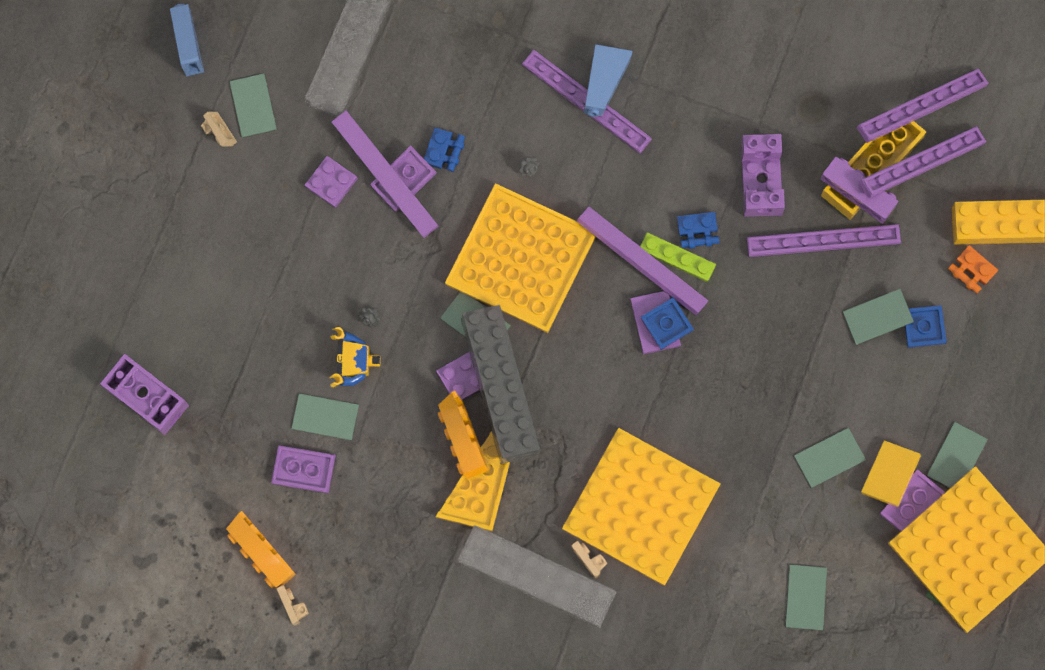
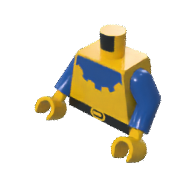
M340 327L332 329L337 331L338 334L337 336L332 335L331 339L340 340H338L337 374L329 377L334 378L336 382L330 384L331 387H336L337 385L354 386L364 380L365 376H369V366L380 367L381 356L370 355L369 346L363 340L353 334L343 332Z

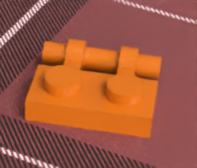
M970 245L956 259L961 266L958 268L952 264L948 268L956 279L959 278L966 284V288L972 289L976 294L982 289L977 282L980 281L986 285L998 271L996 267ZM967 270L968 272H970L974 276V278L971 279L970 277H968L964 273V271Z

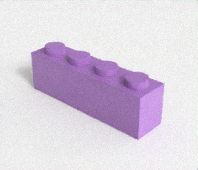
M835 157L822 174L821 180L883 224L898 203L896 196L891 192L884 191L868 198L859 184V181L865 178V174L858 169L854 170L845 159Z

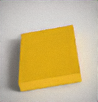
M884 440L861 491L862 494L898 507L921 454Z

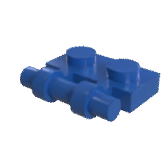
M434 128L424 160L430 166L442 169L443 163H447V170L454 172L455 166H458L460 151L463 150L465 145L463 143L465 136L458 134L457 139L453 141L451 140L452 132ZM448 148H453L451 156H446Z
M715 212L677 216L679 237L687 236L688 239L681 240V248L689 247V249H693L695 246L702 245L709 247L712 244L719 243V236L711 237L710 234L717 232ZM704 234L705 238L694 239L693 235Z

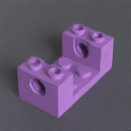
M781 134L743 135L741 154L744 217L782 216L785 202L784 189L781 186ZM759 174H763L767 177V181L760 183L756 177Z
M126 354L121 357L100 383L105 390L133 409L163 435L167 434L189 406L183 398ZM147 388V396L139 397V389Z

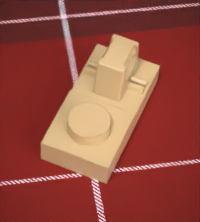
M207 112L203 115L205 121L201 127L206 134L214 133L218 144L225 147L233 146L237 142L218 112Z
M577 541L571 545L572 550L594 579L600 575V571L607 565L603 556L599 554L590 559L588 555L590 551L584 543L580 545Z
M284 585L276 588L294 626L299 624V620L309 614L304 603L293 605L292 600L295 598L290 588L286 589Z

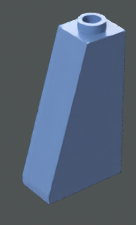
M177 4L170 8L181 66L186 77L204 73L191 10L188 4Z
M595 44L584 108L585 114L591 117L603 116L630 63L632 51Z

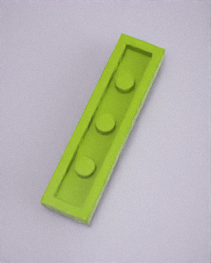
M650 233L646 234L640 246L655 259L707 283L716 267L715 263Z

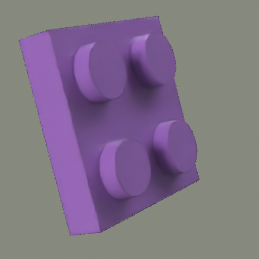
M326 156L307 181L305 187L336 208L358 178Z
M470 352L436 370L449 394L456 391L460 398L464 400L480 391Z

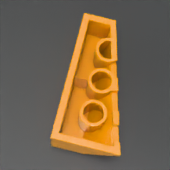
M453 391L438 405L440 409L438 416L441 423L445 422L446 429H444L447 439L452 441L453 446H450L453 456L458 458L459 463L456 465L459 473L464 474L469 479L489 469L465 404L458 393Z
M242 511L238 513L226 528L229 532L228 538L233 544L239 543L242 547L239 551L246 559L250 557L254 561L252 566L258 573L263 572L267 576L264 580L271 588L274 586L278 588L286 584L296 575L248 517Z

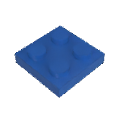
M674 297L641 316L642 322L660 350L694 331Z
M942 305L909 309L914 322L905 325L907 348L947 343Z

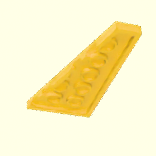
M490 432V435L481 446L489 470L469 479L463 474L436 515V518L493 531L510 462L500 464L493 435Z

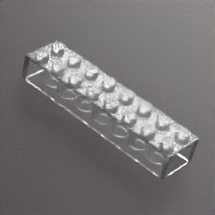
M347 0L306 94L305 102L307 106L338 117L345 111L392 0Z
M474 525L458 558V563L598 629L601 628L617 591L476 525Z

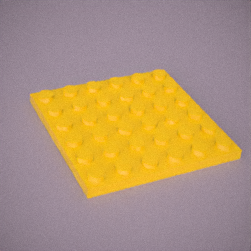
M495 183L445 285L489 306L500 305L502 312L548 333L596 236L577 221Z
M618 428L562 530L665 586L716 494L720 483Z
M976 466L888 542L965 633H968L1045 564V545Z

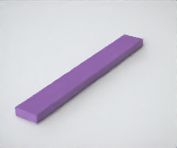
M533 50L522 63V66L584 112L587 89ZM607 106L603 116L591 117L639 154L642 153L652 140L650 136L610 106Z
M978 68L859 124L857 130L866 143L970 95L986 87L989 83Z
M345 110L332 121L333 125L419 233L425 238L439 227L351 115Z
M976 126L859 181V184L867 197L871 198L984 145L986 140Z
M588 207L578 218L577 222L670 296L674 297L697 316L707 304L708 300L592 208Z
M899 224L747 237L749 257L896 245L901 243Z

